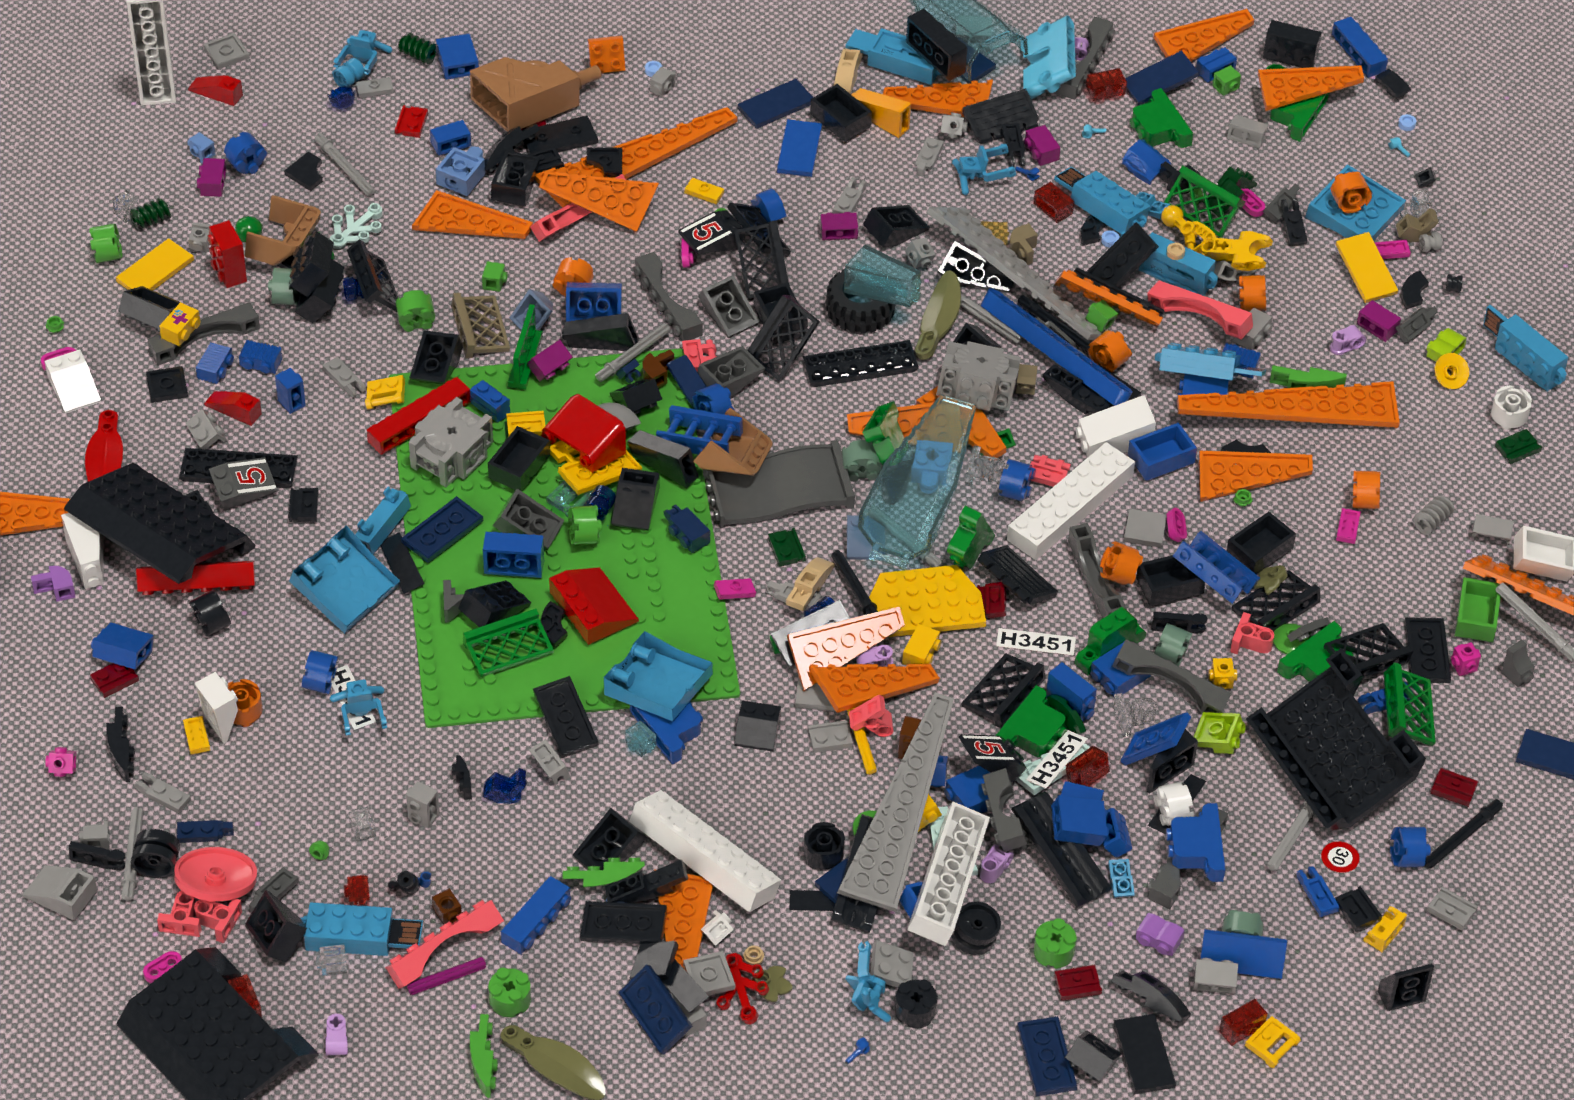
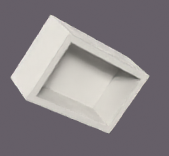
M1522 526L1514 536L1513 569L1567 582L1574 574V537Z

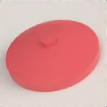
M205 847L190 851L179 858L174 868V880L179 889L191 897L206 901H228L242 897L254 888L257 881V867L251 858L239 851L224 847Z

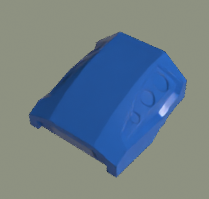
M1141 139L1127 150L1122 160V164L1127 167L1129 172L1149 185L1160 174L1161 164L1166 161L1171 165V162L1155 148L1147 144L1145 140Z

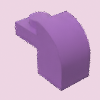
M49 566L50 572L31 576L34 594L54 590L56 602L76 598L71 574L63 567Z

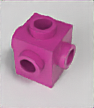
M1472 642L1454 647L1451 657V663L1459 676L1476 672L1481 660L1480 651L1474 647Z
M55 747V750L46 755L45 766L49 767L48 773H54V776L57 777L73 774L76 771L77 751H67L66 747Z

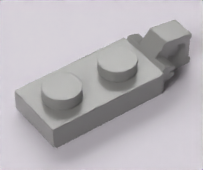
M930 137L926 138L915 163V166H918L917 176L924 177L927 169L933 170L944 146V141Z
M769 581L766 593L786 603V599L793 590L794 584L788 582L778 584ZM815 593L805 610L813 613L821 599V595Z

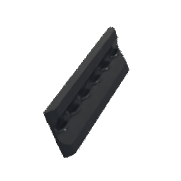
M910 340L802 357L810 385L813 387L912 373L919 368Z
M185 448L179 478L185 482L213 483L209 471L210 468L227 462L266 458L276 487L288 489L293 485L298 455Z
M1044 791L1012 807L1011 810L1016 818L1020 819L1024 830L1076 908H1079L1110 892V885L1083 844L1055 840L1051 808L1054 801Z
M864 814L860 816L842 881L873 820L872 817ZM838 894L830 920L870 933L878 906Z

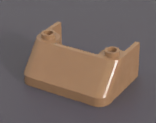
M272 195L269 220L284 224L283 230L287 235L283 241L247 232L245 257L273 266L282 263L291 257L298 247L301 248L304 245L305 239L312 233L319 222L321 211L313 206Z

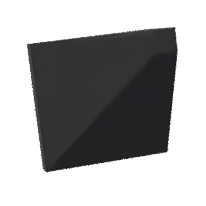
M1431 167L1415 174L1419 188L1436 181V175Z

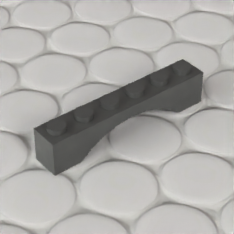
M1094 16L1088 27L1087 35L1090 51L1081 62L1076 64V77L1061 84L1056 94L1075 100L1078 94L1083 92L1084 84L1088 83L1090 79V73L1095 71L1097 61H1100L1102 58L1103 50H1107L1109 40H1112L1114 37V22Z
M655 251L635 258V266L633 267L635 275L640 277L643 287L648 289L651 299L655 300L659 311L663 312L667 323L673 327L675 335L679 336L681 341L703 336V323L696 312L679 305L665 292L661 284L663 276L662 262Z
M248 302L201 319L199 327L180 346L161 339V334L148 338L149 352L157 366L175 360L183 349L201 338L224 333L245 335L260 329L259 316L251 303Z
M1088 523L1070 527L1068 543L1102 619L1120 607H1124L1127 610L1121 595L1113 589L1108 579L1100 575V572L1103 573V568L1100 567L1101 561Z
M1125 640L1112 667L1128 675H1153L1171 681L1192 698L1202 713H1222L1231 696V693L1223 687H1218L1207 679L1194 675L1188 669H1183L1172 661L1165 660L1153 651H1148L1137 643Z
M1199 809L1197 811L1195 817H1198L1199 811H1202V809ZM1218 809L1222 832L1227 823L1228 813ZM1167 857V863L1165 866H1160L1157 878L1150 881L1147 890H1149V900L1170 910L1180 895L1181 880L1179 868L1172 864V857Z

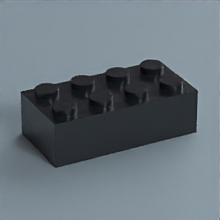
M925 9L907 17L906 43L948 81L966 73L967 46Z

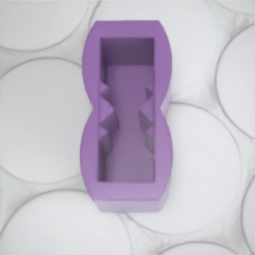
M1147 913L1136 931V940L1143 946L1154 947L1163 955L1173 956L1184 938L1185 930L1179 925L1165 921L1155 914Z

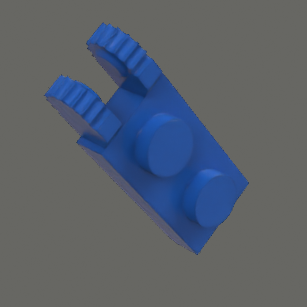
M1385 688L1363 694L1357 699L1360 705L1367 704L1363 708L1366 714L1387 710ZM1404 692V697L1407 701H1410L1411 699Z
M1313 866L1308 867V874L1311 877L1309 880L1303 870L1296 872L1300 884L1320 917L1339 911L1337 901L1322 876L1318 874Z

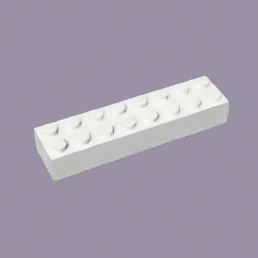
M126 0L141 106L176 103L164 0Z
M1107 442L1104 443L1008 525L1007 541L1034 560H1037L1069 532L1070 527L1078 525L1133 477L1135 461Z
M660 790L635 803L630 823L679 860H682L687 866L748 912L775 899L781 882L780 878L699 819L698 816L687 810L682 804L671 798L667 793Z
M952 802L944 817L907 929L908 931L946 946L954 932L990 817Z

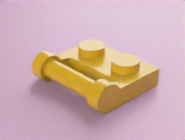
M399 375L368 381L367 399H365L366 408L369 410L374 409L375 406L395 402L398 404L404 403V376Z
M1271 1016L1245 1042V1047L1262 1058L1270 1068H1275L1279 1060L1293 1046H1297L1301 1039L1295 1032ZM1283 1036L1287 1039L1273 1054L1268 1052Z

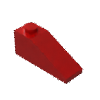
M227 75L196 77L188 88L190 92L235 106L243 96L241 80Z
M214 391L204 403L205 406L249 426H252L262 414L260 399L245 392Z

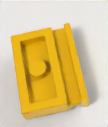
M544 411L506 414L508 437L517 426L541 436L542 429L545 427Z

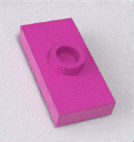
M1407 240L1374 242L1382 259L1410 257L1411 252Z
M1342 508L1336 541L1355 544L1361 511Z
M751 578L717 580L713 585L719 599L750 598L756 595Z

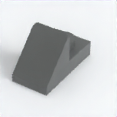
M443 580L445 622H450L462 612L458 608L464 594L456 595L455 587H451V580Z

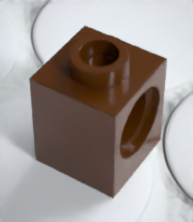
M450 888L432 896V909L442 924L449 921L453 923L458 920L456 916L462 913V908Z

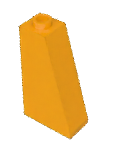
M862 88L851 94L872 111L871 123L898 138L910 129L911 103Z

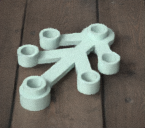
M372 203L368 207V212L354 222L355 207L353 205H346L344 207V214L346 215L347 229L343 232L341 231L343 218L341 215H334L332 217V224L335 234L330 236V240L334 242L333 248L343 249L347 243H355L359 239L365 243L369 242L368 232H381V223L374 221L371 225H362L370 219L381 218L382 207L378 203ZM353 233H359L358 236H350Z

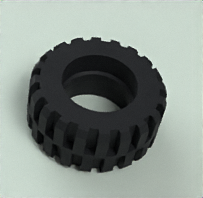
M864 265L862 267L852 266L850 269H843L841 273H836L830 279L827 286L826 311L832 322L837 326L840 325L841 329L845 331L846 329L850 330L849 332L872 333L876 329L880 330L885 327V324L887 325L891 318L894 317L896 287L889 276L886 277L883 271L879 272L877 268H867ZM856 296L871 298L873 301L858 303L849 299Z

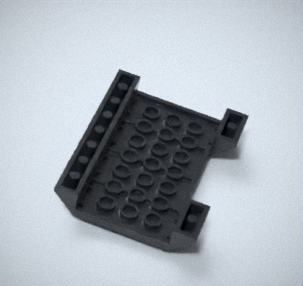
M134 463L82 484L64 507L65 511L178 584L191 579L194 566L230 548L244 554L255 549L256 546L238 528L233 527L225 522L224 519L214 515L210 510L203 508L194 500L189 499L180 491L170 487L167 483L159 480L153 474Z
M1342 648L1326 659L1331 667L1268 713L1261 707L1246 718L1327 831L1350 828L1416 780L1426 760L1405 730H1402L1387 742L1362 709L1354 695L1363 675Z
M216 947L195 949L128 1001L116 1024L186 1100H250L294 1064L298 1063L303 1068L319 1056V1053L293 1026L272 1029L230 985L242 974Z

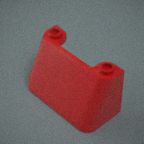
M580 394L570 397L542 429L541 437L550 440V445L555 444L558 438L580 452V464L591 472L597 471L626 454V430L622 421Z

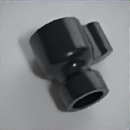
M402 871L398 875L397 881H390L388 887L391 891L395 892L401 889L405 894L412 895L419 890L420 881L415 874L409 871Z

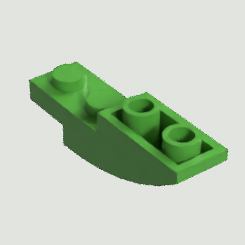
M1273 365L1270 383L1287 386V388L1316 386L1334 388L1336 385L1343 384L1345 387L1347 374L1310 367L1309 372Z
M608 858V862H604V870H600V866H588V870L580 871L578 866L567 867V871H563V879H583V887L606 885L636 873L645 866V862H641V858H628V862H620V858Z
M480 1014L479 1032L470 1031L471 1063L480 1089L486 1098H491V1091L496 1089V1077H493V1071L497 1072L498 1059H494V1050H491V1041L488 1040V1036L493 1034V1023H489V1014Z

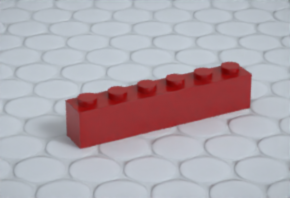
M458 377L447 381L440 387L433 389L428 394L416 399L411 404L402 407L399 411L368 428V443L380 455L386 453L413 437L417 423L422 421L438 405L445 408L456 397L463 401V406L470 403V388Z
M254 561L196 564L192 578L180 584L152 566L136 568L137 592H142V595H152L154 591H162V594L174 593L173 590H181V593L193 592V589L200 588L201 592L212 591V588L220 587L221 591L232 590V587L240 586L241 590L252 589L251 586L256 584Z

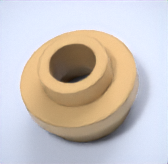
M749 946L744 951V961L750 965L761 964L764 960V952L758 946Z

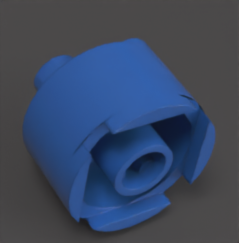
M242 132L239 133L240 136L232 137L227 142L224 148L225 158L239 173L254 174L267 156V151L251 133Z
M717 383L696 391V395L692 399L693 407L696 410L725 414L729 408L734 410L730 400V390L727 387L723 388Z
M1009 459L1006 463L1009 467L1003 470L1000 479L999 489L1002 492L999 495L1023 501L1026 497L1029 498L1032 487L1029 485L1031 479L1035 477L1036 469L1032 468L1030 464Z
M311 650L305 665L306 671L302 679V688L330 694L332 688L331 681L332 678L335 679L337 672L338 656Z
M1395 827L1392 830L1390 840H1394V846H1390V855L1394 866H1425L1426 856H1430L1431 853L1430 844H1427L1426 841L1427 832L1425 827Z

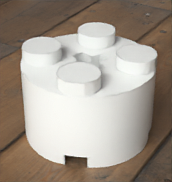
M1514 386L1500 388L1496 392L1491 410L1494 421L1505 430L1518 428L1527 423L1532 402L1530 394L1522 388L1515 389Z
M1183 781L1157 788L1154 802L1156 807L1160 808V821L1163 826H1170L1172 819L1175 817H1194V812H1190L1189 809L1190 806H1193L1192 798L1187 785H1183Z

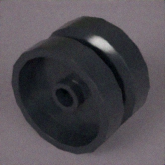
M159 829L141 831L137 834L130 862L132 868L139 874L150 878H166L174 873L180 842L173 834Z
M969 902L963 905L954 932L951 935L954 944L961 951L971 955H982L990 951L1000 931V916L993 907L983 902Z

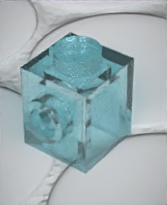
M640 720L625 731V743L632 752H636L642 757L646 753L652 752L656 747V734Z

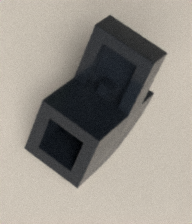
M1165 161L1160 166L1159 177L1167 183V191L1170 192L1181 172ZM1189 164L1185 166V167H1187V168L1193 170L1194 172L1198 173L1199 175H1201L1198 171H1196L1194 168H1192ZM1184 178L1180 184L1181 190L1189 188L1188 180Z

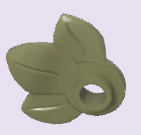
M1283 565L1263 569L1258 573L1260 580L1254 589L1264 587L1265 593L1267 595L1271 594L1287 578L1286 568Z
M771 966L769 969L764 970L761 978L756 979L752 977V980L755 982L765 980L769 986V992L762 996L764 999L777 1002L778 995L787 994L793 989L791 983L783 978L786 968Z

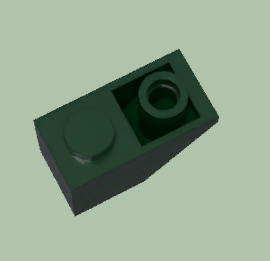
M1229 166L1217 182L1219 184L1227 176L1240 189H1252L1258 184L1253 180L1254 176L1251 173L1243 171L1239 167L1235 169Z

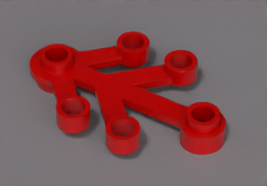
M731 953L725 958L735 982V990L726 991L724 996H720L717 999L716 1003L720 1010H727L737 991L742 1005L740 1016L744 1023L753 1024L758 1019V1012L755 1007L750 1005L745 987L763 996L769 992V986L765 981L755 982L742 977L740 970L752 974L756 979L763 976L764 970L759 964L752 966L743 962L741 955L738 953Z

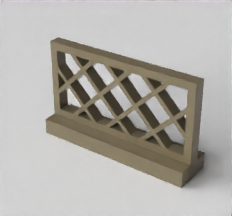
M453 293L451 308L463 344L465 358H473L474 353L509 352L510 345L495 295L462 297L461 293ZM492 302V306L489 308L483 303ZM465 303H472L475 306L470 308ZM480 308L486 312L482 315L476 310ZM491 314L495 316L496 319L493 321L487 318V316ZM473 315L479 319L475 322L469 317ZM484 321L488 323L489 326L486 328L480 325V323ZM492 327H495L496 329L500 330V332L496 334L490 329ZM477 328L480 331H482V333L478 335L477 333L473 332V330ZM485 334H488L489 336L493 337V339L489 341L483 336ZM498 340L502 342L504 345L498 346L494 344V342ZM480 341L486 344V346L477 347L476 343Z

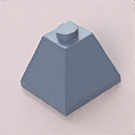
M529 289L509 318L522 330L529 305L533 304L535 305L536 330H540L553 312V303L542 292Z
M847 515V560H885V528L868 516Z

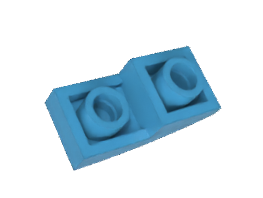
M1139 192L1136 197L1150 205L1148 215L1157 219H1161L1163 209L1170 206L1168 203L1156 201L1153 194Z
M1129 859L1109 860L1108 868L1113 896H1134L1133 877L1130 872Z

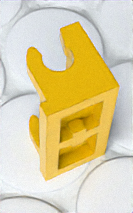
M1391 906L1387 909L1389 912L1386 911L1382 920L1378 921L1372 930H1369L1368 935L1363 940L1382 953L1405 926L1407 918L1406 913H1402Z

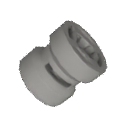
M1434 232L1431 235H1420L1419 245L1421 251L1428 252L1432 248L1440 250L1442 248L1440 233Z

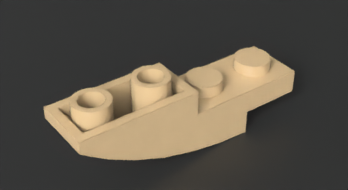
M843 49L836 72L834 85L839 84L850 94L856 82L857 70L864 55L860 53V50Z
M819 557L814 558L795 580L794 588L786 599V605L804 611L815 592L819 591L835 567V563Z

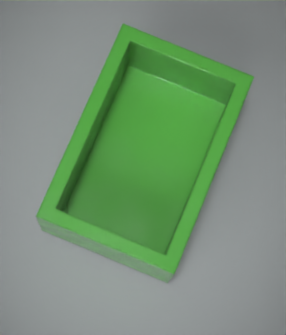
M1463 577L1454 636L1487 642L1494 641L1501 597L1495 591L1499 585L1498 583Z

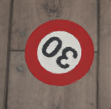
M1331 842L1321 852L1322 862L1328 869L1334 872H1350L1359 864L1360 857L1358 851L1346 842Z

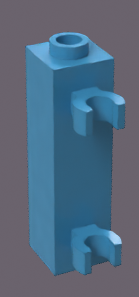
M388 486L383 492L385 498L365 522L364 519H361L357 524L359 530L355 535L372 554L376 552L410 509L409 497L404 491L390 489Z

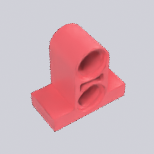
M1243 612L1232 639L1230 652L1238 655L1240 647L1259 653H1269L1273 647L1275 634L1269 628L1250 623L1251 614Z
M877 695L849 712L850 728L854 731L866 727L880 737H888L894 732L892 714L885 709V700L881 695Z
M183 891L178 892L171 914L159 913L158 915L159 932L200 937L202 931L200 919L194 918L195 898Z
M201 899L194 905L196 918L200 919L201 925L214 929L216 941L221 943L226 941L242 913L241 900L239 899L231 900L228 906L215 901Z

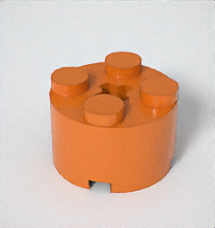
M1361 172L1340 173L1335 177V181L1331 186V194L1334 200L1345 213L1358 212L1364 204L1367 206L1371 201L1372 192Z
M572 257L565 258L558 267L552 286L566 297L567 282L592 283L594 278L593 268L583 259L572 260Z
M1265 275L1239 276V287H1243L1239 288V299L1243 300L1240 302V309L1250 312L1254 307L1260 311H1266Z
M1107 330L1089 344L1088 354L1090 359L1110 372H1114L1132 356V351L1128 348L1123 334L1119 331L1115 333Z
M1354 471L1353 482L1357 483H1353V496L1357 497H1353V508L1379 509L1380 472Z
M1114 541L1112 542L1114 545L1107 547L1102 556L1100 567L1103 568V573L1100 572V575L1121 585L1133 584L1136 579V571L1142 564L1143 556L1139 554L1137 549Z
M240 679V682L235 683L233 681L229 682L228 690H233L238 698L236 702L238 712L233 724L248 727L262 714L263 706L259 687L256 683L247 679Z

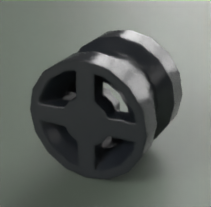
M1447 274L1445 291L1461 293L1463 276L1458 275L1454 277L1452 274Z

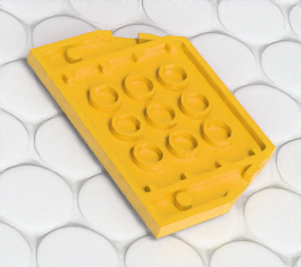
M957 565L880 573L869 596L871 601L877 605L878 612L900 607L905 626L889 637L912 635L918 624L940 632L986 627L981 592Z

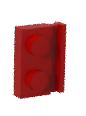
M403 105L395 127V134L402 133L403 136L420 138L428 116V109L412 106L407 108L406 105Z

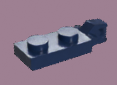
M221 820L177 822V839L180 843L214 842L223 838V836H234L233 822H223Z

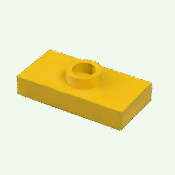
M692 178L685 187L684 193L717 204L724 194V188Z
M203 716L183 719L190 754L210 751Z

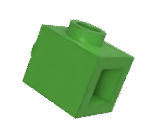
M1230 65L1214 73L1212 86L1224 96L1240 88L1241 75Z
M487 261L482 275V287L484 290L501 291L503 282L506 283L508 272H505V264Z
M1104 300L1090 305L1085 319L1097 326V329L1102 332L1112 326L1118 313Z

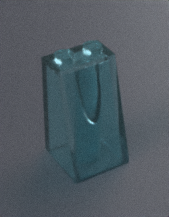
M864 245L845 266L844 292L910 308L921 296V271L872 247Z

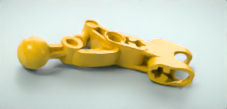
M1170 205L1163 209L1161 213L1163 224L1170 228L1177 227L1184 236L1185 247L1216 261H1232L1231 266L1241 271L1257 270L1266 266L1264 258L1255 254L1261 248L1272 246L1273 240L1270 236L1253 231H1242L1239 239L1218 238L1204 224L1198 221H1185L1183 219V211L1178 206ZM1200 236L1203 241L1196 246V238Z

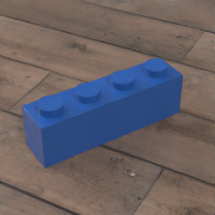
M1352 17L1334 22L1332 36L1357 66H1362L1363 73L1368 78L1386 70L1387 56L1380 51L1377 44L1369 38L1358 22Z
M549 876L501 930V943L521 955L526 949H530L538 935H542L547 925L557 918L560 910L569 905L571 901L570 887Z

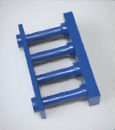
M671 405L669 408L671 425L667 432L657 430L656 436L689 447L693 454H700L710 441L715 442L729 453L728 441L731 435L741 437L743 423L741 417ZM678 426L688 427L684 435L675 433ZM696 429L706 431L702 438L692 436ZM714 432L723 434L720 441L710 440Z
M1202 531L1197 533L1190 545L1182 541L1173 555L1174 558L1232 604L1236 601L1242 590L1247 594L1251 593L1260 580L1259 576Z

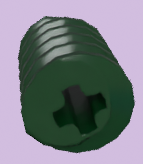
M413 33L403 36L398 43V50L400 52L415 57L417 60H421V62L428 65L435 58L436 44H431L430 41L425 42L424 38H419L417 35L414 36Z
M161 198L156 199V202L150 201L149 204L145 203L143 207L138 206L136 209H130V218L136 230H138V225L144 229L145 222L151 226V220L158 223V217L164 221L165 214L168 218H171L168 205Z

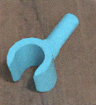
M1087 124L1082 131V137L1088 139L1092 137V133H1106V128L1095 129Z
M1399 137L1390 139L1391 142L1388 143L1390 149L1398 148L1407 157L1411 155L1403 148Z

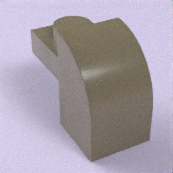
M1429 208L1419 218L1406 214L1396 224L1399 238L1408 242H1419L1420 235H1431V229L1439 223L1436 211Z
M1029 223L1019 226L1012 231L1009 249L1013 250L1015 255L1017 254L1019 259L1024 260L1027 265L1033 263L1034 250L1032 248L1037 246L1038 236Z
M1019 365L1016 393L1035 395L1038 366Z

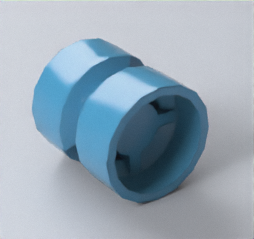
M356 58L349 59L332 72L333 79L342 89L349 88L353 83L365 77L366 74H364L363 65Z

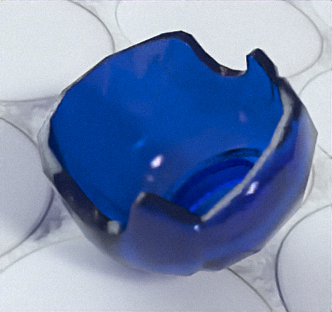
M347 86L338 87L335 90L332 89L331 94H327L332 106L338 109L348 108L355 100L354 90Z

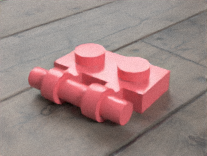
M700 339L682 341L683 354L688 356L697 372L699 364L717 357L715 355L717 351L716 346L711 339L706 340V344H701Z
M1034 455L1030 465L1036 469V473L1031 481L1054 487L1067 476L1071 464L1065 463L1061 459H1050L1046 455Z

